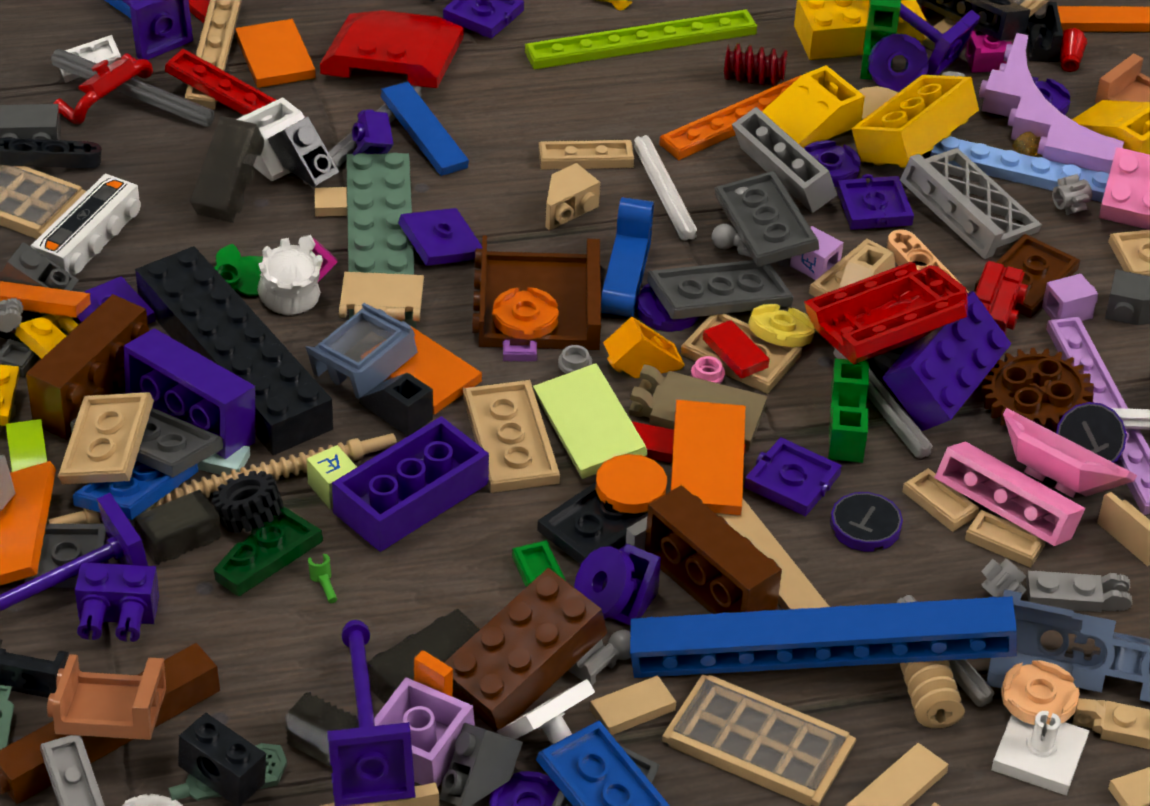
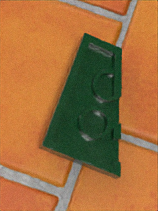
M283 506L280 509L281 513L279 516L273 515L274 520L272 522H263L264 527L259 529L257 526L252 527L251 535L245 542L237 543L214 568L215 580L237 596H241L322 543V530Z

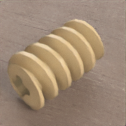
M948 660L900 663L911 703L915 710V716L917 721L925 727H949L964 717L965 709L963 704L960 703L961 697L957 691V685L953 679L952 670L949 668L950 663Z

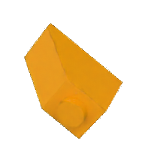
M630 317L603 342L609 354L607 357L609 364L617 372L624 371L634 378L640 377L644 364L655 367L660 373L681 370L685 366L673 342L634 317Z

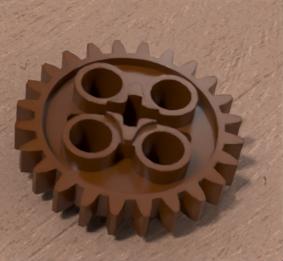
M1031 348L1030 354H1025L1021 349H1017V357L1005 353L1004 361L998 360L983 379L981 398L985 400L984 408L991 409V418L1001 417V426L1006 425L1003 413L1008 408L1056 433L1057 425L1067 411L1075 405L1093 402L1094 383H1090V374H1083V365L1074 366L1073 357L1065 361L1062 360V352H1058L1055 356H1050L1049 349L1047 348L1042 354H1037L1035 348Z

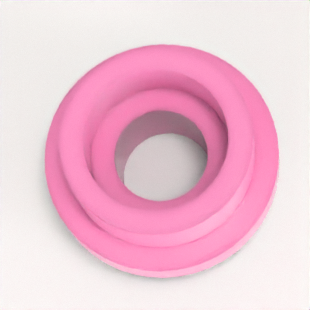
M704 356L699 358L692 366L691 377L721 384L725 378V370L720 360L715 357Z

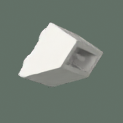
M282 97L232 121L234 151L271 181L291 173L282 166L268 138L304 119L303 113Z

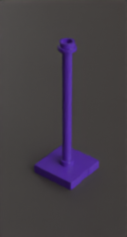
M122 0L130 6L137 58L149 60L193 41L189 0Z
M902 3L899 15L900 18L935 43V48L928 60V72L926 75H940L959 58L981 16L971 10L947 32L942 34Z
M111 493L97 498L108 537L106 540L107 544L1 594L0 611L79 574L81 562L102 563L114 557L115 560L119 559L121 564L148 566L142 539Z
M351 620L342 629L341 636L343 643L350 648L359 728L327 731L330 763L333 769L331 774L334 805L346 806L416 798L410 724L406 722L375 726L365 645L370 640V630L362 621Z

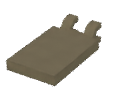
M643 365L640 372L642 381L639 387L634 386L630 400L633 402L629 408L628 415L649 417V425L674 430L676 400L746 406L744 444H746L745 450H750L766 407L767 396L668 371L667 376L664 377L655 367Z

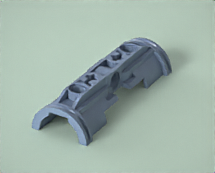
M1004 589L1002 597L1013 596L1017 629V656L990 658L986 681L989 686L1002 688L1006 673L1016 664L1023 662V665L1032 664V661L1042 660L1056 664L1068 671L1074 678L1073 683L1077 688L1102 693L1105 675L1142 682L1140 700L1150 702V639L1114 632L1116 624L1114 620L1074 613L1073 610L1023 601L1020 600L1022 592ZM1048 630L1059 632L1063 637L1062 645L1055 650H1048L1043 647L1040 639L1044 632ZM1068 634H1076L1074 643L1086 644L1087 639L1092 638L1095 641V646L1099 647L1100 650L1093 651L1091 657L1084 656L1082 648L1072 646L1073 654L1065 653L1069 646Z

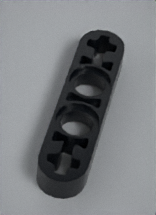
M0 138V165L95 168L101 164L102 148L94 142Z

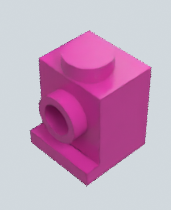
M973 31L967 42L965 52L971 72L999 70L1001 63H1007L1003 61L1007 44H1012V42L1000 41L989 35L977 36L975 31Z

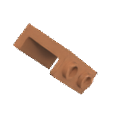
M1133 53L1102 76L1099 81L1095 103L1102 100L1150 102V77L1140 73L1143 58Z
M69 654L65 668L58 670L56 692L50 693L47 702L48 717H53L55 734L151 740L166 692L164 658H148L143 675L138 676L81 672L78 655Z

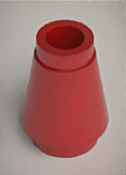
M1070 28L1063 32L1060 58L1061 67L1067 72L1078 70L1087 46V38L1079 29Z

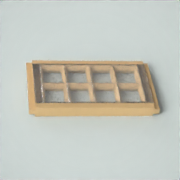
M0 165V226L38 239L86 191L81 186L26 166Z
M703 674L662 735V741L669 744L668 747L807 806L820 805L856 742V738L850 736L849 732L712 675L706 676Z

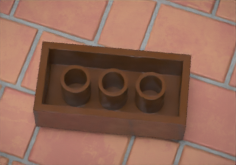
M112 294L27 371L26 378L32 420L41 419L44 430L67 440L72 434L70 422L77 418L84 396L116 394L120 389L124 388V345L149 331L146 308Z
M680 485L648 504L645 551L660 556V569L711 614L777 610L782 569L773 559L768 558L758 550L748 538L743 537L734 530L723 517L718 516L703 504L698 496L691 494Z
M547 568L444 662L453 668V696L456 699L473 705L474 714L497 732L516 720L607 634L602 609L550 568Z

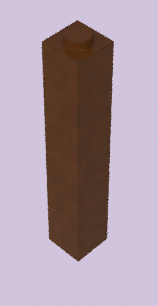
M197 643L164 660L166 692L155 727L220 691L217 665ZM54 721L1 749L0 793L4 794L7 792L16 805L50 787L52 783L40 746L42 743L70 735L55 734ZM81 736L90 764L134 740L128 738Z

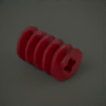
M740 43L736 44L733 51H730L728 44L724 63V79L730 80L732 74L735 73L736 81L741 82L745 74H747L748 83L753 84L756 77L759 76L761 85H765L768 78H770L772 86H777L781 79L784 82L788 51L784 50L781 57L778 58L776 48H772L770 54L766 56L762 46L757 54H754L752 45H748L745 53H743Z

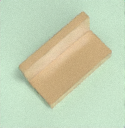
M1112 492L1105 494L1097 524L1146 566H1149L1150 520L1127 500H1120Z

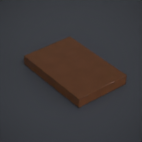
M1024 234L996 263L1002 264L1006 268L1010 266L1021 269L1025 273L1023 284L1028 285L1024 303H1017L1015 310L1031 318L1042 307L1047 282L1072 276L1079 269L1080 260ZM979 280L975 283L974 291H976Z

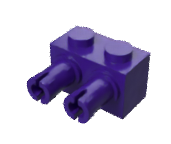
M81 562L75 587L80 621L77 629L78 635L83 639L89 640L90 631L93 630L92 640H97L102 635L103 622H118L115 632L116 637L121 641L127 642L128 633L131 632L130 642L137 641L140 637L141 624H154L159 601L156 566Z

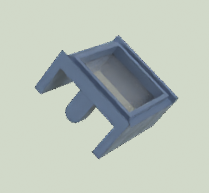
M366 303L362 304L363 308L317 346H305L314 375L319 377L328 369L330 378L336 385H340L347 379V376L350 377L355 397L358 399L382 383L418 353L414 340L415 333L409 324L404 321L400 322L387 315L383 310L375 309Z

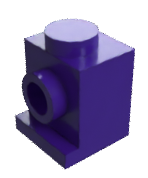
M370 109L359 112L357 114L358 121L354 123L352 128V138L356 141L357 145L352 154L354 156L358 153L387 154L394 145L388 113L375 112Z

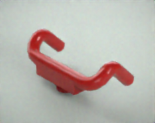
M125 53L120 60L113 62L109 66H107L109 64L108 60H103L91 68L97 74L78 86L86 94L77 103L75 110L60 98L53 104L59 105V113L68 121L76 125L82 124L85 121L88 109L111 91L135 75L144 79L151 77L153 73L152 63L147 59L136 60L128 53Z

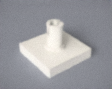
M588 679L557 694L497 732L500 735L517 739L536 728L538 730L542 728L551 745L572 735L562 717L565 715L564 711L589 697L595 691Z
M1049 711L1039 712L1035 717V725L1025 723L1011 715L993 760L991 770L1067 796L1084 750L1089 730L1066 722L1060 724L1059 716L1054 713L1048 725L1046 722Z

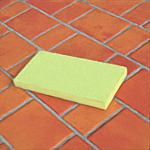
M597 363L533 386L537 400L582 479L597 474V470L601 465L615 456L625 454L648 455L645 443Z

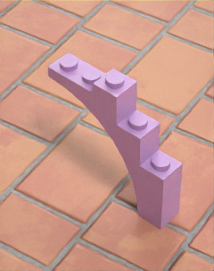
M1016 33L1013 45L1007 44L1003 61L1007 63H1001L999 70L992 69L988 81L982 80L979 91V98H983L982 111L1009 117L1008 126L1013 127L1011 139L1039 145L1037 154L1043 155V158L1109 174L1116 147L1123 148L1124 141L1101 135L1079 125L1058 111L1045 99L1035 85L1027 66L1026 46L1028 35Z

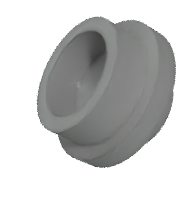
M579 345L566 347L558 359L560 370L566 374L592 365V358L588 350Z

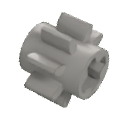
M1078 174L1058 179L1059 186L1054 187L1052 192L1056 207L1060 210L1065 209L1066 215L1087 210L1085 203L1090 202L1092 199L1090 184L1084 179L1079 180Z
M1007 558L1001 564L992 559L981 571L987 578L981 585L993 597H1002L1004 589L1022 592L1021 596L1027 590L1021 584L1027 576Z

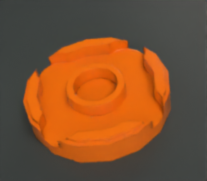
M527 287V291H519V288H512L501 293L494 301L492 319L495 327L503 334L515 339L530 340L541 338L551 333L558 324L559 310L556 299L540 289Z
M633 454L615 456L605 461L597 470L595 489L599 499L603 503L606 500L609 504L613 505L612 509L619 512L633 514L648 511V504L666 494L667 476L664 469L657 462L645 456Z

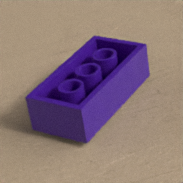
M974 291L967 293V317L939 327L930 334L912 342L882 377L921 431L950 421L1011 345L1005 333L995 322Z
M155 328L124 345L125 394L150 392L154 399L152 408L222 437L223 449L216 454L224 459L230 457L243 446H250L255 443V385Z
M441 416L332 482L333 513L381 552L486 486L489 482V453Z

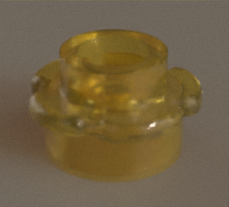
M1031 131L1025 132L1013 142L1012 148L1017 153L1035 157L1041 138L1035 136Z

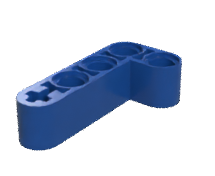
M621 197L616 238L601 295V314L628 318L634 317L636 299L640 292L650 250L654 201Z

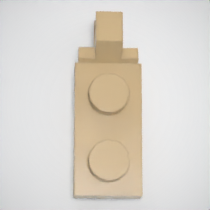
M1078 699L1073 717V725L1092 728L1093 731L1101 734L1100 739L1150 749L1149 709L1105 700Z

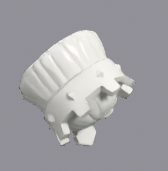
M311 235L299 238L298 244L300 246L290 245L289 238L280 240L279 247L271 250L270 247L266 246L262 250L263 261L259 263L261 277L257 291L261 301L265 303L264 305L275 313H282V315L287 316L305 313L312 309L319 300L321 291L318 280L323 259L322 255L316 256L312 252L316 243Z

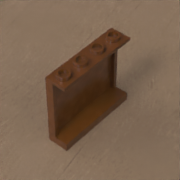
M482 235V249H475V268H481V270L475 269L474 289H480V291H474L473 311L480 312L473 313L472 333H479V347H503V341L510 340V345L530 346V341L537 342V348L565 349L571 345H579L587 350H600V239L587 238L586 254L487 251V235ZM527 287L537 288L547 292L556 299L559 310L558 324L551 333L541 338L530 340L515 339L503 334L495 327L492 319L494 301L501 293L509 289L519 288V291H527Z

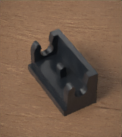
M1048 1L1045 7L1046 12L1043 15L1039 16L1034 13L1028 19L1025 35H1028L1026 48L1029 61H1059L1063 31L1057 2Z
M0 648V685L12 686L11 691L48 698L50 693L56 692L58 670L65 668L69 652L59 651L55 660L50 661L7 653L6 649Z

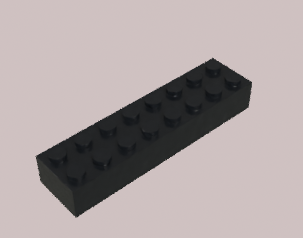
M195 246L135 269L138 295L155 312V319L171 338L255 385V436L273 456L333 430L332 398Z

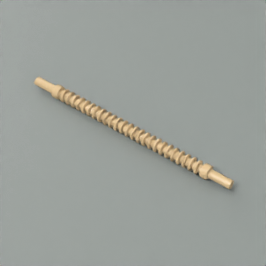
M394 433L363 441L355 438L347 440L346 445L339 442L338 446L351 461L363 459L365 454L388 449L395 445L397 441ZM319 447L317 453L314 450H309L308 455L300 452L299 457L295 458L291 454L288 460L284 457H280L279 462L271 459L270 464L266 465L265 462H261L260 467L251 464L249 470L241 467L240 472L232 469L229 475L226 472H221L220 477L212 474L209 480L203 476L200 482H197L195 479H192L189 485L183 482L180 487H176L147 508L145 512L150 513V508L153 507L159 511L162 505L170 508L173 502L179 506L181 500L190 503L192 497L199 501L201 495L209 498L210 493L219 491L218 486L221 484L227 485L226 480L231 477L234 480L238 479V474L241 473L248 476L250 471H256V474L264 471L266 474L270 473L276 481L279 480L280 475L288 478L289 473L297 476L300 470L307 473V458L325 450L323 447ZM85 508L80 512L47 520L48 524H100V521H103L100 512Z

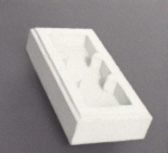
M112 35L65 50L95 63L108 60L109 64L107 66L121 59ZM59 68L65 83L81 78V76Z

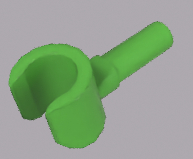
M323 554L322 564H315L312 562L311 557L308 558L310 579L314 582H320L328 602L335 603L337 597L330 580V557L327 554Z

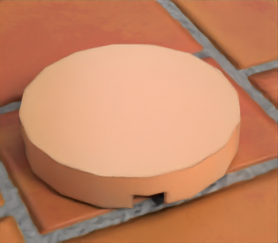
M1042 660L1032 661V664L1023 665L1022 662L1014 665L1006 673L1001 689L1003 704L1009 712L1021 721L1035 725V717L1041 711H1049L1046 722L1048 725L1053 713L1059 716L1060 724L1066 722L1075 713L1080 692L1079 688H1076L1073 683L1074 678L1068 671L1056 664Z

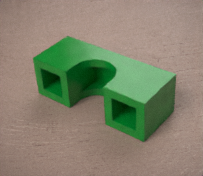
M869 0L860 79L872 80L868 70V60L873 46L881 38L897 33L901 0Z
M835 358L830 392L829 460L863 463L868 434V408H866L869 386V361H862L853 365L848 359Z

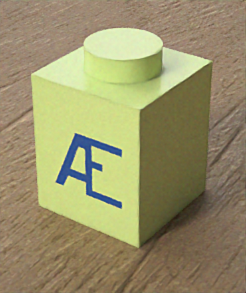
M336 445L307 458L308 485L327 507L332 509V482L357 468V466Z

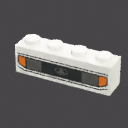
M105 173L31 247L75 276L82 271L84 266L96 254L101 252L103 247L114 236L119 234L121 229L132 218L137 216L141 207L138 185Z

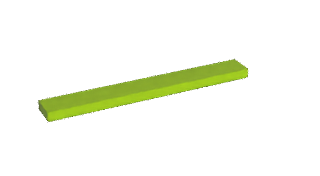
M745 9L525 44V54L534 70L757 34V24L749 11Z

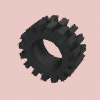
M250 471L248 476L241 473L238 474L239 478L236 480L231 477L226 480L227 485L221 484L218 486L219 491H214L213 493L214 498H212V502L221 525L229 532L234 530V533H240L243 528L246 532L252 531L254 526H257L258 529L264 527L263 522H272L274 520L273 515L279 516L281 513L280 509L283 508V501L275 479L270 473L266 474L264 471H260L258 474H256V471Z

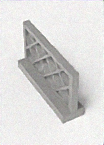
M958 148L926 159L920 154L910 156L900 181L984 259L992 257L998 247L1019 240L1024 234L1029 236L1039 232L1042 226L1039 221ZM955 160L961 167L948 164V162ZM948 174L961 177L963 181L950 178ZM969 180L979 182L982 186L971 184ZM969 193L984 197V200L969 197ZM991 199L1001 202L1004 206L991 203ZM991 213L1004 216L1005 220L992 217ZM1012 219L1019 220L1026 226L1013 223Z

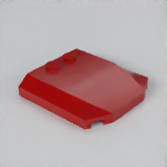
M386 10L351 13L320 62V74L350 78L353 68L408 74V82L413 86L438 88L464 38V27L441 17Z
M908 262L804 301L806 312L815 330L853 365L915 342L939 327L967 317L968 312L966 287L938 266L929 265L921 270H917L916 263Z

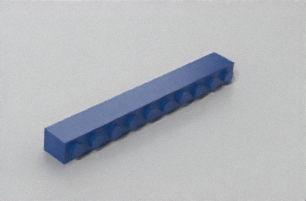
M1013 596L631 619L630 655L634 678L655 677L657 675L660 677L1017 656V629Z

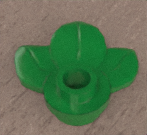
M234 244L221 248L215 257L216 266L214 268L224 279H229L226 282L235 292L245 296H259L257 291L261 277L259 263H262L263 256H241Z

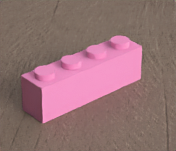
M966 441L947 447L934 477L1053 546L1072 539L1086 509Z

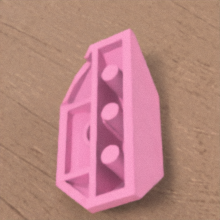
M1008 408L1003 413L1016 460L1027 466L1024 473L1042 482L1045 476L1057 481L1054 488L1072 498L1076 492L1087 497L1134 482L1137 477L1136 474Z

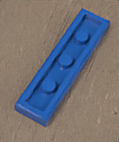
M409 82L381 89L380 97L440 176L468 168L469 159Z

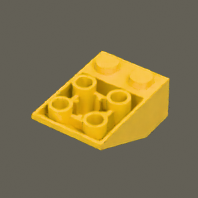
M825 65L803 74L762 112L804 148L816 141L828 140L847 132L862 121L865 96Z
M1102 100L1072 119L1079 125L1101 135L1124 141L1123 149L1150 155V102Z

